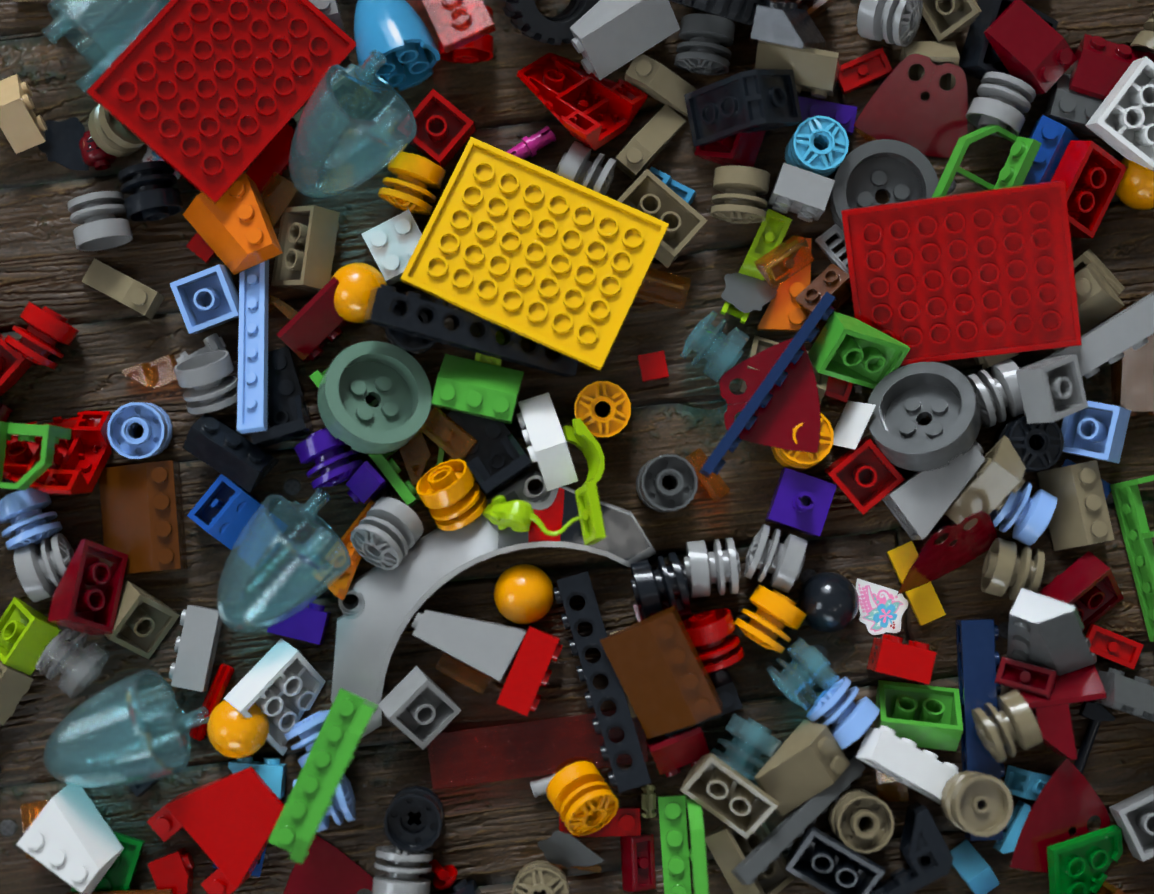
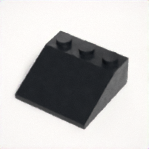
M1014 0L977 1L982 12L969 27L959 60V67L965 73L980 80L986 72L991 71L1010 75L983 32ZM1029 6L1056 30L1059 21Z

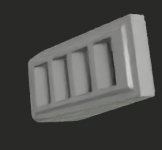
M834 224L814 241L833 264L849 274V269L846 266L848 264L847 258L843 261L839 259L846 252L844 232L837 224ZM836 234L838 239L828 246L825 241ZM842 242L845 246L837 253H834L832 249Z

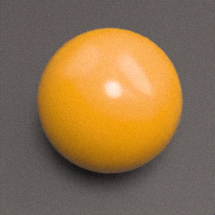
M1124 157L1120 162L1127 169L1115 192L1122 203L1133 209L1148 210L1154 208V171Z
M360 262L350 263L338 269L332 276V278L335 277L340 282L334 294V305L337 313L344 320L353 323H364L371 290L380 287L381 284L387 285V282L382 273L375 267Z
M518 564L505 570L498 578L494 588V601L498 611L507 620L522 625L532 624L544 618L550 611L554 601V587L551 579L542 569L530 564Z
M226 700L220 702L213 709L208 719L207 733L212 746L220 754L236 759L245 758L255 754L265 744L269 733V719L266 714L262 713L256 702L247 710L253 716L249 718L244 717Z

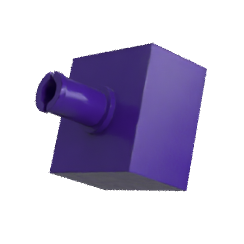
M784 468L781 471L765 520L814 537H820L837 485L789 468Z

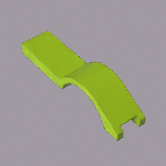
M768 208L766 220L761 223L738 273L764 281L792 219ZM726 301L720 312L723 315L728 313L741 319L740 323L745 324L750 312H741L733 304Z
M578 418L572 420L573 427L571 425L563 426V432L566 442L572 443L580 449L587 460V480L574 492L579 516H583V519H580L584 545H593L606 538L596 486L605 469V457L598 441L582 420Z

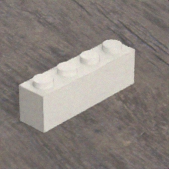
M881 725L880 728H869L856 758L941 805L942 791L947 781L955 774L960 773L958 772L959 767L949 762H940L937 760L938 755L928 750H919L916 748L917 743L907 738H898L895 736L896 731L889 727Z

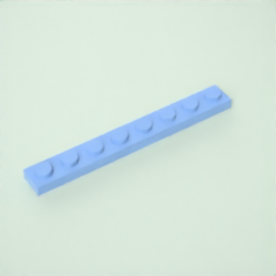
M269 260L246 269L239 274L237 431L241 434L267 431Z

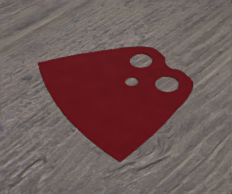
M911 54L894 68L877 89L854 123V126L877 140H897L915 147L923 155L950 158L958 139L967 135L968 92L965 73L957 65L950 63L936 65L927 56ZM913 64H920L925 70L923 78L919 81H913L908 77V69ZM946 73H951L956 79V84L951 90H943L939 85V79ZM924 91L930 94V98L927 101H923L920 98Z
M793 338L769 347L732 367L721 377L719 382L720 393L727 402V411L724 414L727 431L734 423L735 415L744 409ZM804 343L800 348L804 351L795 365L790 362L785 369L789 374L780 387L775 384L769 393L773 397L766 407L762 408L759 406L755 411L754 415L758 418L749 431L743 428L738 435L742 440L780 449L818 453L820 402L815 374ZM747 366L753 367L758 370L747 368ZM740 378L746 382L747 389L743 394L735 395L730 391L729 384L733 379ZM803 423L796 431V444L793 440V428Z
M979 511L966 517L961 523L955 526H948L935 533L919 553L906 575L898 594L938 579L988 551L992 542L997 538L995 527L989 515L984 511ZM978 519L972 528L963 530L965 524L970 520ZM945 533L949 534L944 542L934 545L935 540ZM958 540L956 544L950 546L952 541Z
M1068 758L1063 761L1051 776L1031 808L1015 846L1010 867L1048 873V846L1090 833L1087 828V822L1095 815L1101 819L1099 829L1109 826L1110 818L1103 802L1086 778ZM1071 827L1076 828V833L1073 836L1069 835Z
M315 834L308 850L309 855L302 865L296 862L288 879L284 894H357L363 888L372 892L373 878L347 855Z

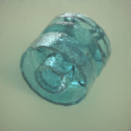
M713 310L708 316L700 320L685 341L680 357L686 359L692 350L696 352L697 355L691 362V365L695 366L704 358L707 363L702 373L717 383L723 373L734 367L745 352L742 350V347L750 337L737 327L733 328L727 335L722 331L727 322L725 318L717 327L712 325L718 316V313Z
M798 637L786 649L792 661L787 663L778 657L776 662L783 670L779 672L772 665H769L766 671L770 674L774 685L792 703L801 706L806 711L811 705L803 696L807 693L814 701H817L819 698L812 687L816 684L827 691L839 677L830 667L831 663L813 645L810 647L804 640Z
M733 713L725 729L734 738L732 741L719 738L717 742L727 748L725 753L713 747L710 753L714 754L746 779L756 781L754 777L757 772L753 768L756 765L762 769L765 765L759 759L760 756L763 754L772 757L783 742L772 736V731L750 717L746 720Z

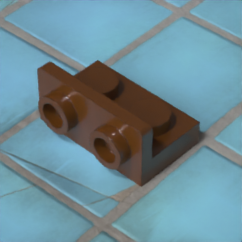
M830 264L795 298L796 302L805 308L810 315L827 291L835 297L831 304L835 307L833 311L839 312L852 300L850 276L835 264ZM820 319L816 327L821 329L828 319L826 321Z

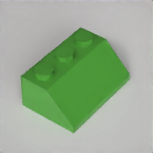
M445 354L437 377L431 404L442 409L512 424L524 372Z
M878 680L875 705L880 709V712L874 720V728H880L881 725L889 727L896 731L895 736L898 738H907L917 743L916 747L957 751L963 733L959 689Z

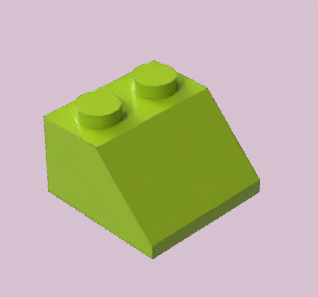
M14 597L0 618V660L4 665L31 676L35 668L41 664L43 656L49 647L54 644L61 630L56 624L48 622V617L19 598Z

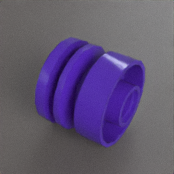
M327 428L312 433L294 447L301 464L314 462L316 465L306 473L309 478L320 475V477L311 482L314 490L332 487L350 479L364 463L362 459L350 462V460L359 455V452L355 450L345 452L344 448L348 444L339 438L336 439Z

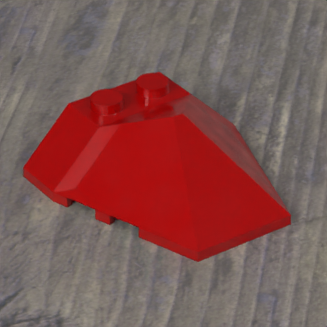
M550 52L517 73L520 80L564 125L573 137L593 150H597L624 132L648 97V94L624 80L619 79L618 83L606 78L599 80L593 73L588 74L585 70L580 69L579 63Z
M82 411L77 412L78 417L63 420L62 416L53 417V422L45 423L47 425L72 429L71 440L59 439V444L54 446L53 465L29 487L51 494L91 493L111 455V444L107 436L108 422L112 416L111 412ZM37 421L30 422V423H25V424L38 425ZM12 436L11 441L7 440L3 478L18 482L40 461L42 438L35 437V442L18 441V436Z

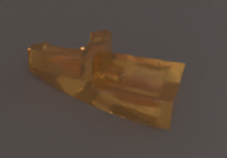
M269 295L268 314L275 307L290 320L298 313L285 302Z

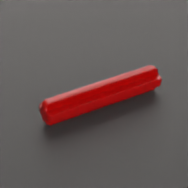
M225 663L219 666L189 733V736L198 741L204 739L207 733L209 716L213 709L221 702L235 671L232 666Z

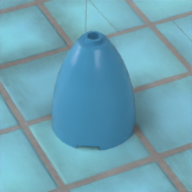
M357 0L354 15V41L356 42L355 50L358 64L366 86L376 92H382L384 88H394L397 86L399 91L418 85L433 74L432 68L440 60V53L431 33L414 8L406 0Z

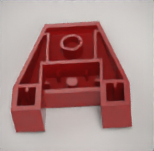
M250 766L178 795L155 813L147 823L163 842H166L184 827L218 867L200 885L208 894H232L250 878L269 843L268 840L285 805Z

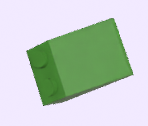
M833 311L808 355L818 373L874 389L885 376L899 368L910 347L856 318Z

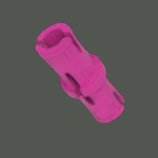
M545 126L529 138L525 136L521 139V143L506 152L524 160L529 156L534 157L537 155L538 150L554 142L556 138L552 130L549 131L550 127Z

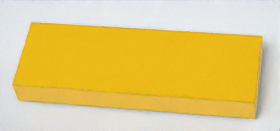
M912 541L886 552L901 585L918 557V552ZM931 581L905 592L920 626L946 615Z

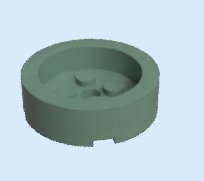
M365 341L347 347L336 356L321 379L317 401L321 419L328 431L336 439L339 438L351 446L352 450L361 453L385 454L403 447L422 427L430 412L432 393L425 371L409 353L400 347L386 342ZM369 394L379 401L378 406H369L366 403L365 397Z

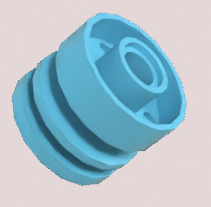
M818 115L807 118L799 124L786 146V163L829 178L840 166L848 152L849 140L846 130L839 122L827 116Z

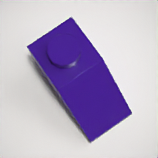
M366 460L347 481L346 485L350 488L347 494L357 504L361 501L367 505L390 482L372 463Z
M310 602L309 607L302 606L270 625L267 632L321 645L324 643L331 612L324 611V605Z

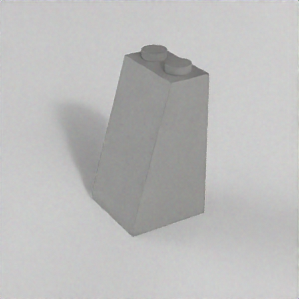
M600 0L570 27V30L574 36L571 42L579 54L581 53L584 58L581 60V64L588 74L593 73L601 80L680 30L669 0Z
M976 440L964 455L961 453L949 461V465L930 471H916L882 499L912 541L922 540L930 533L985 461V458L982 456L984 451Z
M431 609L425 610L424 613L418 612L411 625L415 629L412 635L498 681H501L527 632V630L519 627Z

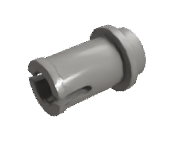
M556 771L552 772L553 775L530 781L535 798L547 794L546 789L550 780L556 775Z

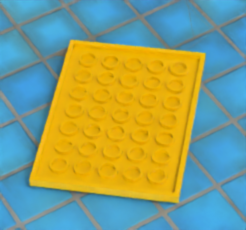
M471 137L400 280L407 285L601 371L665 236L669 223Z

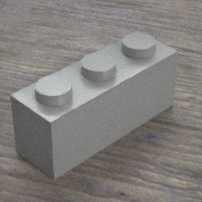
M187 605V610L183 609L180 617V625L183 626L182 634L177 637L174 651L178 652L176 663H172L169 670V679H172L171 686L200 692L208 691L224 616L223 610L197 605Z

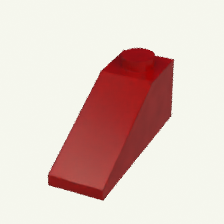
M184 847L148 863L157 889H172L173 894H192L194 875L192 868H194V861L189 852L186 853Z

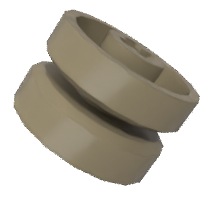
M97 104L90 113L88 121L90 135L96 145L107 154L125 157L135 153L145 145L144 142L101 105Z
M966 770L955 774L947 781L941 795V807L944 816L951 825L975 836L988 837L999 833L1007 826L1012 816L1013 800L1010 790L1003 781L978 771Z

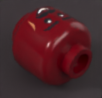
M86 131L83 134L84 137L79 141L84 164L89 167H95V170L110 168L111 163L117 157L107 154L99 148L92 139L90 131Z

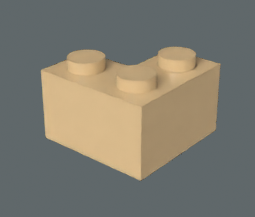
M17 74L0 81V128L16 154L46 142L44 131L47 130L41 115L36 116L32 110L35 107L31 99L33 94L26 81L21 82Z

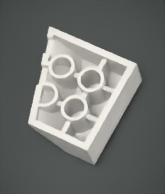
M1145 56L1131 63L1085 126L1126 159L1154 171V62Z
M281 638L224 699L246 718L253 717L247 710L256 702L262 713L266 714L269 719V733L266 741L278 753L284 756L288 749L285 746L288 741L284 734L288 733L300 721L305 711L310 710L326 681L297 649Z
M75 778L50 799L16 845L79 892L91 894L124 850V847L108 823L103 819L91 798L88 797L79 780Z

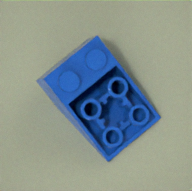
M223 474L216 479L187 515L207 533L253 567L259 564L268 553L266 550L274 545L290 526L247 490Z

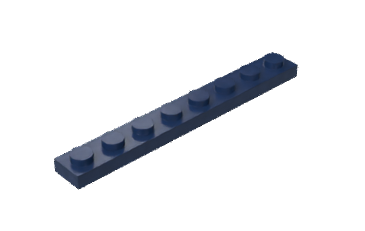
M826 291L700 470L701 474L707 478L710 477L712 472L718 475L726 463L722 459L728 450L732 453L742 441L738 435L743 428L749 431L758 418L754 415L755 411L759 406L762 408L766 407L773 397L769 393L775 384L780 387L789 374L785 371L789 363L791 362L795 365L804 353L800 349L806 340L811 343L820 330L816 327L820 319L826 321L835 309L831 305L835 299L833 295Z

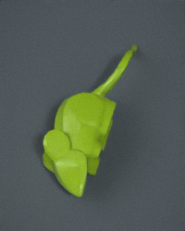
M504 495L495 496L483 511V516L492 524L498 525L500 530L511 527L515 532H527L533 521L543 533L549 536L561 535L575 521L583 519V516L575 517L560 530L552 532L534 514L530 503L523 500L506 502Z

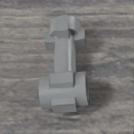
M214 333L203 340L204 347L190 355L186 351L179 354L180 357L176 359V362L178 364L190 357L210 351L226 350L225 347L227 345L222 337Z

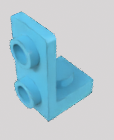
M1008 765L1004 784L1012 795L1036 801L1052 775Z

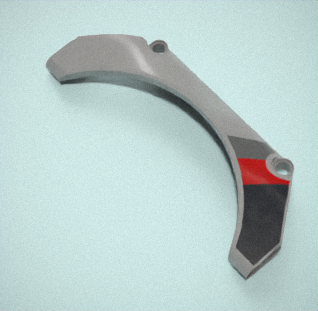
M535 470L524 473L486 497L487 505L498 495H504L506 502L523 500L530 503L534 514L552 532L560 530L571 519L579 516L575 490L562 486L547 491L542 474ZM532 479H539L541 481L539 488L536 490L528 489V483ZM601 500L599 502L606 538L593 545H584L580 520L575 521L558 536L546 535L533 521L527 532H515L511 527L500 530L498 525L492 524L483 516V513L470 524L453 531H443L436 528L418 539L415 545L408 550L406 557L402 559L397 568L384 570L375 566L354 579L346 595H356L358 599L355 603L347 604L338 598V605L344 615L337 618L330 698L332 705L340 688H344L378 705L382 701L384 680L391 655L400 635L412 616L444 583L478 562L520 549L565 547L602 555L631 568L630 564L647 560L655 555L656 551L631 511ZM379 707L372 715L361 738L382 726V710Z

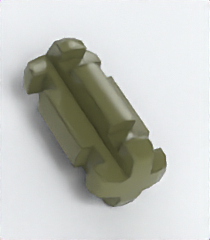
M653 784L641 786V790H643V793H641V808L644 811L642 812V817L654 818L656 817V812H654V809H656V793H654L656 787Z

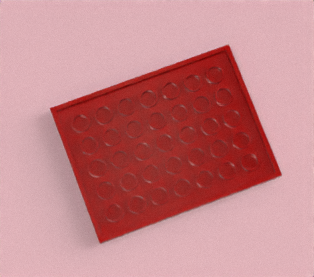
M170 0L87 90V94L216 204L355 49L356 42L309 0Z
M1065 180L841 211L855 318L910 347L900 366L917 362H939L1082 345Z

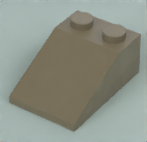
M804 719L756 774L754 779L762 791L779 802V806L775 811L779 816H784L833 785L848 768L850 762L826 725Z

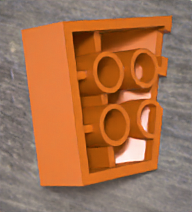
M246 173L238 178L216 204L203 193L196 195L183 213L187 221L234 275L283 253L257 184Z

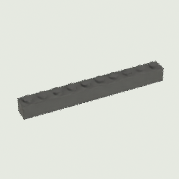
M856 755L847 757L850 765L833 785L795 808L731 871L742 885H752L760 873L768 870L769 864L772 861L780 858L781 852L784 849H788L793 845L792 841L796 837L799 838L805 833L804 829L808 825L811 826L817 821L816 817L819 814H823L828 810V805L831 802H836L840 798V794L843 791H847L852 786L851 783L863 775L866 767L856 758Z

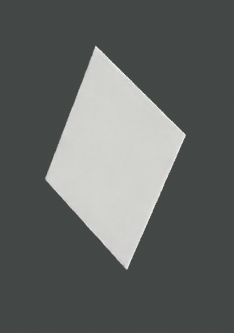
M847 401L834 429L833 445L856 449L876 405Z

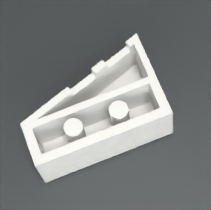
M549 392L518 402L521 413L516 415L521 429L527 428L522 430L526 445L532 444L527 449L532 463L538 461L547 491L577 482L578 478Z

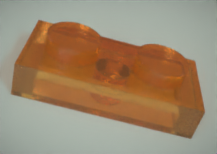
M438 407L431 411L425 423L419 429L454 459L464 460L478 442Z

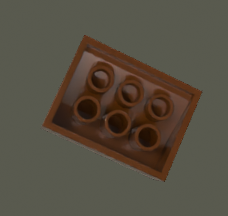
M169 460L104 468L99 477L104 546L128 554L125 574L188 569L180 462Z
M675 605L600 640L648 739L697 724L722 712L723 703Z

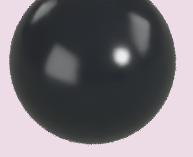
M822 572L812 576L804 583L799 593L798 607L807 615L804 621L809 626L821 632L832 633L840 631L852 623L859 609V597L855 586L849 579L838 573Z

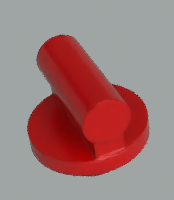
M435 859L429 862L432 865L431 871L435 874L433 884L437 889L449 888L455 883L458 873L455 866L446 865L443 867Z

